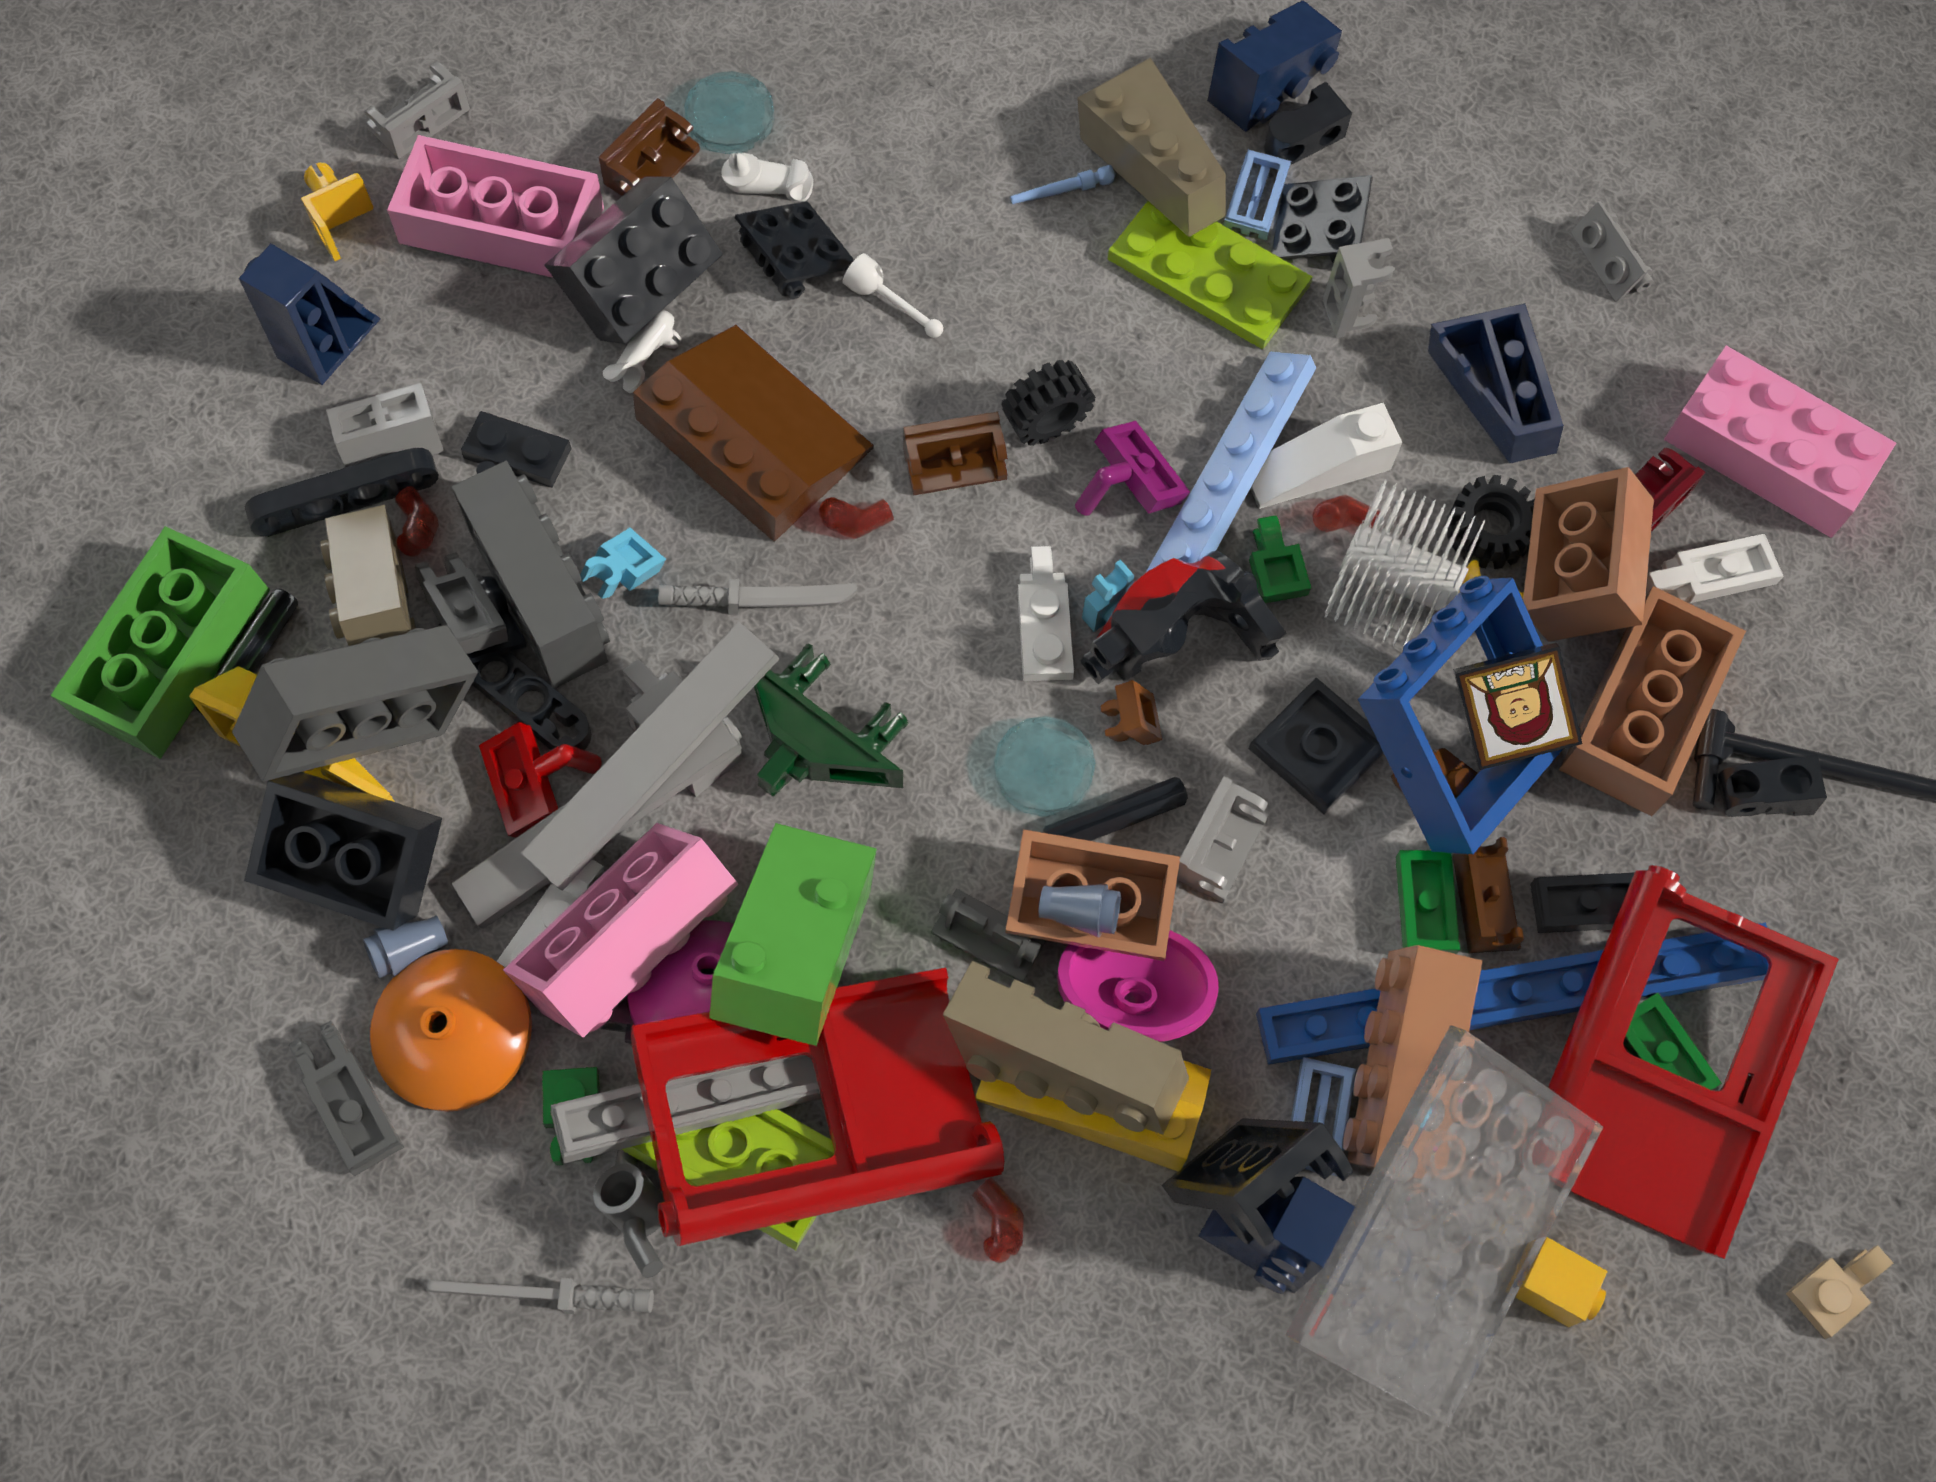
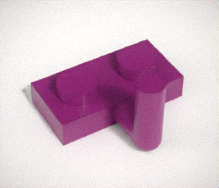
M1132 421L1102 429L1094 441L1110 465L1100 468L1095 473L1076 501L1075 508L1082 515H1091L1110 486L1125 482L1148 514L1182 504L1190 490L1137 421Z

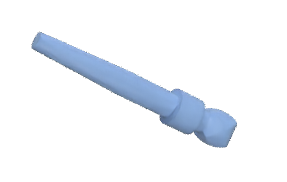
M1111 165L1098 168L1097 172L1092 170L1080 172L1076 177L1010 196L1012 204L1080 188L1082 191L1096 187L1097 183L1101 185L1113 183L1115 172Z

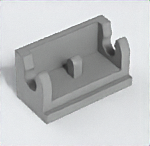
M437 61L429 66L430 70L435 74L430 78L431 83L384 115L373 106L364 110V113L370 119L366 122L368 130L398 159L412 150L418 135L431 137L470 110L463 82Z
M1389 238L1339 247L1322 299L1335 338L1344 337L1345 333L1349 331L1368 328L1376 322L1377 315L1368 314L1365 317L1357 315L1360 306L1375 300L1374 291L1377 283L1390 279L1394 273V266H1385L1383 268L1386 257L1393 250Z
M422 383L326 410L334 443L345 468L410 448H424L429 450L432 455L444 452Z
M1223 776L1180 857L1177 880L1224 903L1269 814L1264 812L1268 802L1257 794L1233 783V780Z

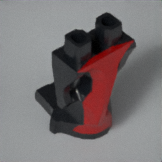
M1212 551L1195 563H1187L1172 558L1149 570L1136 580L1119 601L1097 638L1089 646L1091 651L1085 654L1080 661L1097 684H1100L1115 672L1125 681L1141 672L1143 663L1176 654L1185 642L1189 619L1195 615H1205L1227 622L1258 661L1270 660L1279 653L1276 642L1287 633L1260 596L1256 579L1251 572H1245L1225 554L1219 551Z

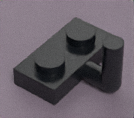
M480 411L461 448V453L464 459L479 463L476 468L477 474L507 461L515 476L519 477L525 474L528 480L553 488L572 448L568 439Z

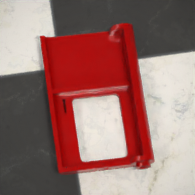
M1650 865L1647 871H1635L1517 1166L1529 1174L1696 1250L1725 1259L1839 959L1750 921L1736 913L1686 893V888L1678 883L1680 880L1678 874L1664 867ZM1672 920H1682L1764 956L1769 964L1768 971L1725 1082L1719 1091L1705 1088L1633 1056L1624 1049V1038Z
M946 967L837 987L816 1046L710 1019V1011L632 1025L631 1040L634 1061L665 1201L658 1203V1217L663 1236H673L676 1245L682 1246L1001 1175L1004 1171L1005 1161L999 1132L991 1121L983 1123L981 1121L969 1072L943 1016L950 1002L947 991V980L949 977ZM799 1055L808 1056L814 1065L833 1143V1156L828 1159L706 1185H690L686 1181L666 1094V1084L672 1080Z

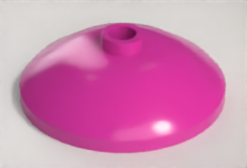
M703 920L690 932L687 943L680 950L667 955L651 970V977L647 983L637 991L627 994L628 1007L633 1023L638 1025L710 1011L713 974L706 975L701 973L700 970L716 969L734 924L717 920Z
M1169 930L1164 961L1069 944L1060 958L1057 975L1059 992L1064 1002H1069L1085 1009L1086 1013L1097 1020L1101 1028L1108 1030L1110 1024L1115 1022L1159 1042L1180 1038L1202 1026L1215 1008L1219 990L1218 976L1208 956L1193 942Z

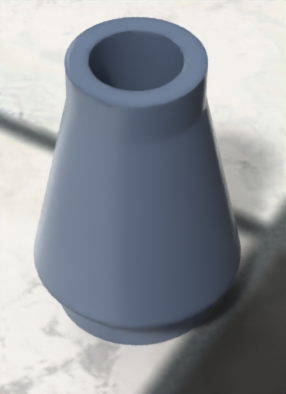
M1108 884L1067 887L1043 886L1039 902V918L1051 919L1100 938L1102 933L1114 934L1120 911V891L1108 890Z
M436 915L425 920L405 923L393 931L383 927L374 929V935L364 938L363 943L377 977L382 978L389 974L395 977L418 958L448 945V940L443 926Z

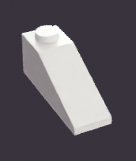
M1384 402L1339 415L1271 450L1250 488L1258 508L1261 509L1390 471L1402 441Z

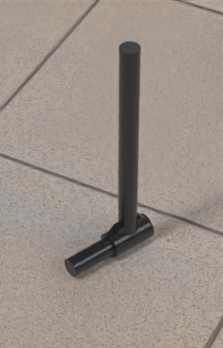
M1717 709L1710 710L1696 741L1694 760L1697 762L1693 806L1702 810L1714 808L1718 766L1729 758L1732 753L1766 761L1818 755L1822 774L1936 800L1935 779L1735 733V726L1728 718V714Z

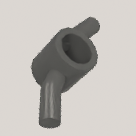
M620 1149L617 1152L615 1166L606 1170L598 1179L594 1187L593 1200L595 1206L623 1233L625 1246L642 1276L650 1278L657 1275L663 1268V1264L647 1236L654 1233L660 1227L658 1203L665 1202L664 1196L649 1178L638 1169V1159Z

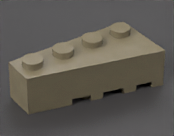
M1151 58L1077 97L1080 138L1108 165H1111L1121 177L1188 237L1226 216V174Z
M971 961L943 1016L965 1061L966 1068L972 1075L986 1082H995L998 1079L1013 1084L1021 1092L1033 1098L1041 1099L1046 1095L1064 1101L1068 1107L1084 1115H1092L1094 1112L1112 1117L1121 1126L1135 1132H1142L1145 1128L1164 1134L1189 1080L1180 1050L1115 1022L1110 1024L1108 1030L1100 1027L1095 1018L1085 1012V1009L1065 1002L1064 1006L1059 1010L1034 996V987L1014 979L1010 988L987 978L990 974V968Z

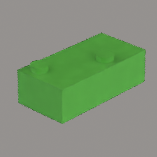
M165 526L50 696L77 719L161 759L195 707L194 702L189 697L195 687L214 678L270 592V589L249 564Z
M775 823L713 974L710 1019L814 1046L817 1045L871 891L877 848Z

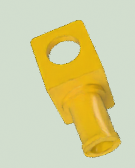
M319 162L316 165L323 176L319 177L312 165L307 168L304 174V181L313 193L302 197L301 200L316 233L336 262L341 257L329 230L373 210L374 207L365 184L358 173L338 181L332 168L326 163Z

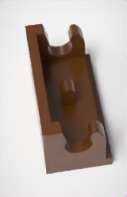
M657 98L598 157L604 185L623 196L643 177H672L673 179L700 151L699 143L688 136L694 127L684 117L665 106V102Z
M998 411L903 427V452L913 496L1007 480L1008 474L1005 459H1008Z
M1505 837L1498 838L1495 844L1480 846L1474 854H1453L1468 953L1519 951L1524 940L1522 928L1517 925L1506 853L1509 849Z

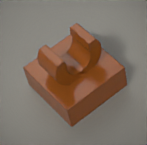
M1134 680L1116 685L1117 700H1108L1100 707L1101 712L1107 716L1120 714L1121 720L1117 726L1106 729L1105 736L1117 742L1125 741L1131 737L1142 745L1161 741L1162 735L1154 694Z

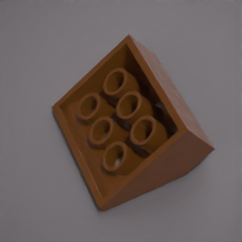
M737 325L667 361L633 391L635 419L774 542L874 449V445Z

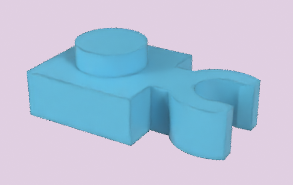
M628 528L600 545L595 557L586 561L580 573L581 581H586L590 577L601 579L604 583L598 596L602 599L608 598L614 594L619 582L631 591L656 575L661 570L666 558L632 528Z
M1122 560L1115 563L1114 570L1106 578H1103L1101 574L1097 575L1092 582V586L1096 590L1085 597L1082 619L1093 632L1107 623L1119 601L1134 583V574Z

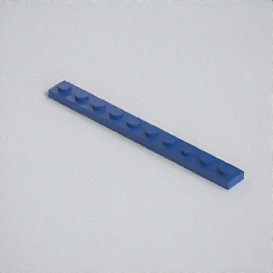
M1766 922L1759 923L1760 925L1767 927ZM1709 932L1664 939L1640 1001L1646 1000L1656 993H1659L1661 997L1764 980L1769 964L1764 956ZM1603 950L1481 970L1469 1030L1579 1012ZM1375 988L1259 1008L1256 1017L1268 1065L1300 1060L1303 1057L1311 1058L1369 1048L1370 1043H1366L1364 1039L1366 1022L1371 1011H1377L1381 990Z

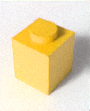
M1546 1237L1530 1245L1508 1294L1563 1325L1571 1327L1585 1322L1586 1319L1592 1320L1598 1314L1606 1297V1291L1600 1287L1608 1271Z

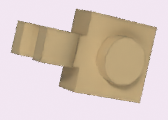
M1878 1245L1872 1247L1869 1251L1866 1249L1862 1250L1843 1268L1833 1258H1829L1806 1275L1786 1295L1824 1339L1830 1338L1872 1303L1860 1288L1878 1277L1893 1262Z

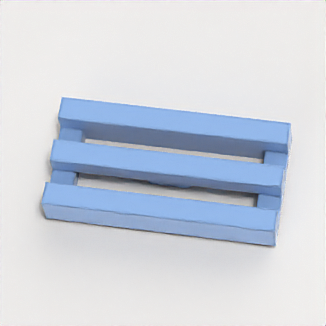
M1248 149L1224 220V226L1231 230L1232 227L1241 229V234L1248 236L1250 232L1259 234V239L1267 240L1291 161ZM1253 163L1262 165L1246 215H1238L1237 212ZM1270 168L1278 169L1279 171L1263 221L1256 220L1254 218Z
M1303 1057L1300 1063L1291 1121L1305 1120L1312 1072L1320 1074L1313 1122H1322L1324 1124L1332 1076L1341 1078L1332 1137L1343 1151V1137L1349 1118L1356 1069ZM1309 1165L1305 1167L1306 1170L1314 1171Z

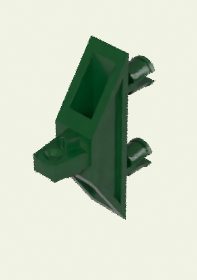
M806 644L781 674L769 670L754 686L771 742L764 751V756L769 760L757 774L758 786L769 795L774 797L792 778L800 783L806 777L815 781L903 788V770L881 753L898 733L909 724L907 718L902 712H899L887 722L891 717V704L884 702L859 733L850 731L805 697L803 693L831 665L823 653L813 660V645Z

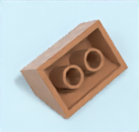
M1023 829L1005 933L1164 961L1180 857ZM1108 884V890L1120 891V911L1114 934L1102 933L1100 938L1051 919L1039 918V902L1043 886L1067 887Z

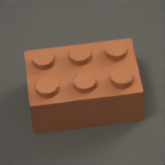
M1629 467L1536 488L1523 601L1534 626L1548 642L1643 624L1654 499Z

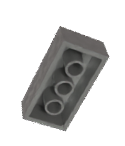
M504 461L452 485V490L468 531L492 576L502 589L511 611L553 688L559 687L608 663L603 645L609 643L610 638L602 624L604 617L593 595L591 593L585 594L579 582L582 580L580 573L570 554L566 553L563 555L557 543L559 541L558 534L546 513L541 515L535 504L538 502L537 497L525 474L516 478L509 463Z
M447 625L426 630L416 628L406 634L384 639L370 638L360 644L338 649L324 648L314 654L291 659L277 658L261 666L232 733L262 782L443 735L478 671Z

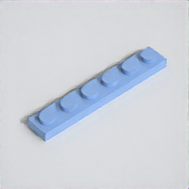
M1269 352L1146 572L1172 558L1187 563H1195L1210 552L1216 551L1316 370L1311 355Z

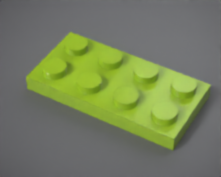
M1149 201L1144 204L1110 247L1107 260L1262 350L1308 290L1313 278L1308 273L1217 221L1188 237Z
M778 1109L676 1135L686 1181L692 1186H701L828 1159L834 1153L831 1139ZM652 1141L621 1149L658 1171ZM817 1216L759 1228V1230L796 1251Z

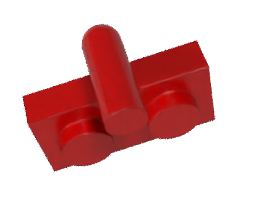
M521 722L512 725L479 745L507 835L514 838L519 837L558 809L548 779L550 774L565 766L589 774H595L602 765L601 758L597 754L568 744L559 745L541 756L531 726Z

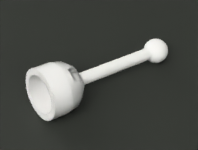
M863 253L851 263L843 277V284L860 295H869L877 291L924 326L925 332L929 337L937 338L942 334L943 325L939 320H930L883 285L884 276L882 268L875 260Z

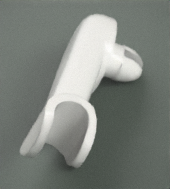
M732 153L721 169L722 178L726 186L732 191L741 194H786L787 198L791 201L803 202L810 197L813 189V177L808 170L807 164L797 159H793L791 166L759 160L754 155L748 153Z
M665 310L658 313L630 339L617 363L609 365L604 369L603 377L610 382L623 378V389L628 393H633L644 380L645 371L643 365L653 351L661 345L669 349H676L679 346L676 342L680 343L681 337L672 329L674 325L673 315Z

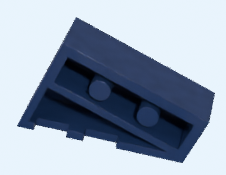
M1304 0L1270 16L1268 20L1270 25L1259 30L1253 25L1244 30L1242 35L1245 37L1244 39L1233 43L1227 38L1218 44L1207 101L1245 132L1259 121L1262 124L1268 122L1277 112L1279 105L1288 97L1292 99L1297 98L1304 91L1312 77L1318 72L1322 75L1327 73L1339 57L1337 48L1342 30Z
M271 243L258 257L253 258L247 264L244 273L239 277L276 357L321 385L326 382L381 319L363 307L364 305L347 295L344 290L319 271Z
M1523 303L1431 324L1428 353L1508 462L1515 463L1556 454L1564 425L1526 304Z
M1304 1176L1293 1177L1290 1180L1295 1191L1289 1197L1283 1199L1276 1192L1257 1208L1274 1237V1241L1266 1248H1263L1255 1239L1248 1245L1245 1244L1230 1229L1216 1210H1212L1198 1237L1256 1271L1254 1279L1264 1287L1279 1294H1284L1286 1289L1296 1293L1324 1268L1356 1207Z

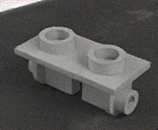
M1598 201L1574 227L1571 234L1615 302H1619L1633 287H1635L1637 292L1648 289L1654 282L1651 278L1653 270L1651 267L1646 266L1636 250L1631 248L1630 241L1617 223L1618 217L1616 214H1609L1602 202Z

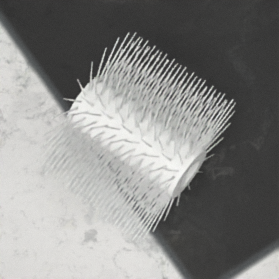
M1384 481L1379 492L1377 491L1372 506L1370 504L1364 524L1362 521L1350 543L1341 566L1340 577L1332 590L1334 592L1328 602L1329 605L1325 611V617L1328 616L1334 602L1337 601L1348 573L1352 574L1340 600L1341 603L1336 611L1337 614L1334 622L1342 613L1359 577L1361 578L1359 581L1360 585L1352 598L1353 601L1347 611L1348 614L1345 618L1344 626L1350 620L1353 611H1355L1368 581L1371 582V585L1359 610L1354 630L1361 621L1378 585L1381 588L1372 606L1373 609L1367 619L1363 634L1366 633L1371 621L1374 619L1386 590H1389L1391 593L1385 603L1373 636L1375 637L1381 628L1397 593L1401 596L1387 627L1383 642L1388 637L1404 600L1408 598L1411 599V602L1399 626L1393 646L1396 644L1415 602L1421 604L1407 635L1405 645L1409 641L1425 606L1430 607L1431 610L1421 632L1427 627L1434 610L1439 611L1445 608L1458 594L1469 570L1466 568L1467 562L1485 520L1474 539L1463 565H1458L1456 561L1467 539L1475 516L1469 524L1451 562L1446 560L1447 555L1460 529L1465 512L1450 538L1445 553H1443L1442 557H1439L1437 553L1442 545L1441 543L1446 535L1455 508L1442 530L1433 553L1427 552L1444 512L1445 504L1441 508L1425 544L1420 549L1417 546L1423 537L1422 534L1428 524L1436 500L1433 501L1426 517L1423 519L1413 544H1408V540L1425 503L1426 496L1421 500L1401 541L1398 538L1404 529L1403 526L1409 516L1408 513L1416 495L1413 493L1411 499H1409L1407 507L1403 511L1399 523L1396 525L1393 536H1389L1405 496L1406 489L1404 488L1399 499L1396 501L1392 513L1390 512L1385 528L1382 529V532H1379L1396 489L1395 484L1392 490L1389 491L1379 516L1375 519L1373 528H1370L1369 525L1377 512L1376 509L1386 487V482Z

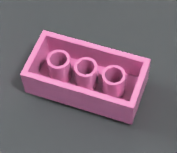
M418 135L387 211L399 244L553 277L545 267V264L603 213L604 204L598 175L595 173Z
M1727 345L1664 438L1668 443L1830 538L1836 534L1853 514L1896 445V442Z
M656 823L503 971L543 1015L584 1038L589 1032L599 1029L610 1019L612 1009L628 993L635 992L644 986L651 977V970L667 955L680 950L687 943L690 932L705 917L714 915L726 904L727 895L738 883L702 838Z

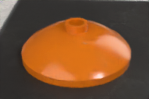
M463 949L441 950L418 958L392 978L375 1006L371 1020L370 1044L378 1072L397 1095L414 1105L426 1109L447 1112L459 1111L477 1106L489 1100L505 1088L514 1078L529 1048L532 1018L526 995L503 971L505 968L503 965L475 951ZM439 1015H445L447 1018L446 1027L441 1032L434 1033L432 1029L434 1019Z

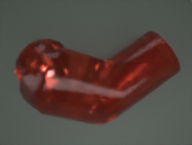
M407 487L395 497L396 504L407 517L402 528L403 533L398 536L396 542L397 547L402 553L410 557H416L421 553L422 549H428L439 527V522L434 511L416 488Z
M1344 494L1319 503L1312 514L1313 522L1318 529L1325 532L1335 531L1351 525L1359 527L1362 521H1365L1370 505ZM1377 510L1371 522L1372 525L1370 528H1373L1375 519L1377 516H1379L1380 510Z
M830 497L822 501L818 510L824 526L851 539L860 538L894 520L893 513L884 499L864 509H860L843 500Z
M990 1177L974 1191L972 1196L992 1218L991 1236L983 1242L984 1252L992 1261L1003 1263L1009 1259L1010 1255H1017L1023 1245L1024 1215L1012 1198L993 1177Z

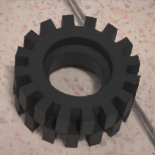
M1056 360L1053 367L1048 362L1042 365L1041 371L1036 372L1033 369L1028 372L1029 377L1026 380L1020 378L1014 383L1016 389H1009L1005 394L1007 399L1002 400L1001 404L1003 407L1002 411L1023 444L1028 443V445L1034 446L1038 441L1041 445L1048 442L1052 436L1054 438L1062 436L1061 432L1066 429L1069 432L1076 427L1074 423L1076 421L1082 422L1087 417L1085 412L1092 411L1095 396L1073 361L1068 360L1065 363L1063 360Z
M1492 475L1488 484L1485 476L1476 478L1473 485L1470 482L1467 483L1461 493L1458 494L1447 517L1448 520L1455 508L1446 532L1449 539L1452 537L1461 516L1465 512L1460 529L1452 545L1455 552H1457L1469 524L1475 516L1463 548L1466 550L1463 559H1466L1480 529L1476 521V514L1488 509L1501 513L1509 520L1510 532L1506 535H1495L1482 528L1468 562L1470 563L1473 556L1480 558L1478 564L1481 568L1486 569L1488 563L1493 561L1494 569H1502L1506 561L1511 566L1518 562L1520 556L1524 557L1529 550L1535 499L1527 501L1531 491L1526 486L1518 492L1514 489L1517 481L1509 478L1507 484L1503 485L1501 484V475Z

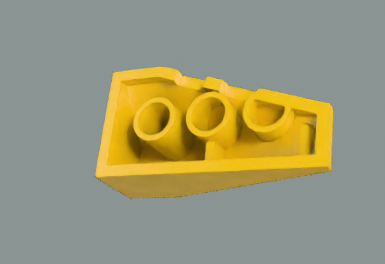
M238 666L195 687L189 697L218 736L240 746L232 731L257 675ZM355 758L303 771L304 773L395 802L391 794Z
M1184 1060L1189 1080L1164 1134L1145 1128L1142 1132H1135L1121 1126L1112 1117L1094 1112L1092 1115H1084L1068 1107L1064 1101L1046 1095L1041 1099L1033 1098L1021 1092L1015 1085L998 1079L995 1082L981 1080L975 1098L976 1101L1163 1167L1180 1171L1188 1158L1204 1106L1212 1070Z

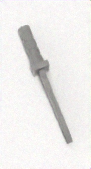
M729 579V588L659 585L658 603L659 605L728 606V615H738V605L739 607L839 605L856 595L858 587L854 583L814 586L739 587V579Z
M561 1278L560 1289L428 1280L426 1290L435 1293L558 1301L557 1310H562L564 1314H575L576 1307L580 1309L594 1308L597 1310H627L650 1313L654 1303V1292L650 1289L636 1290L630 1288L627 1290V1288L613 1287V1289H610L609 1287L599 1286L594 1288L582 1285L579 1287V1283H575L572 1278Z

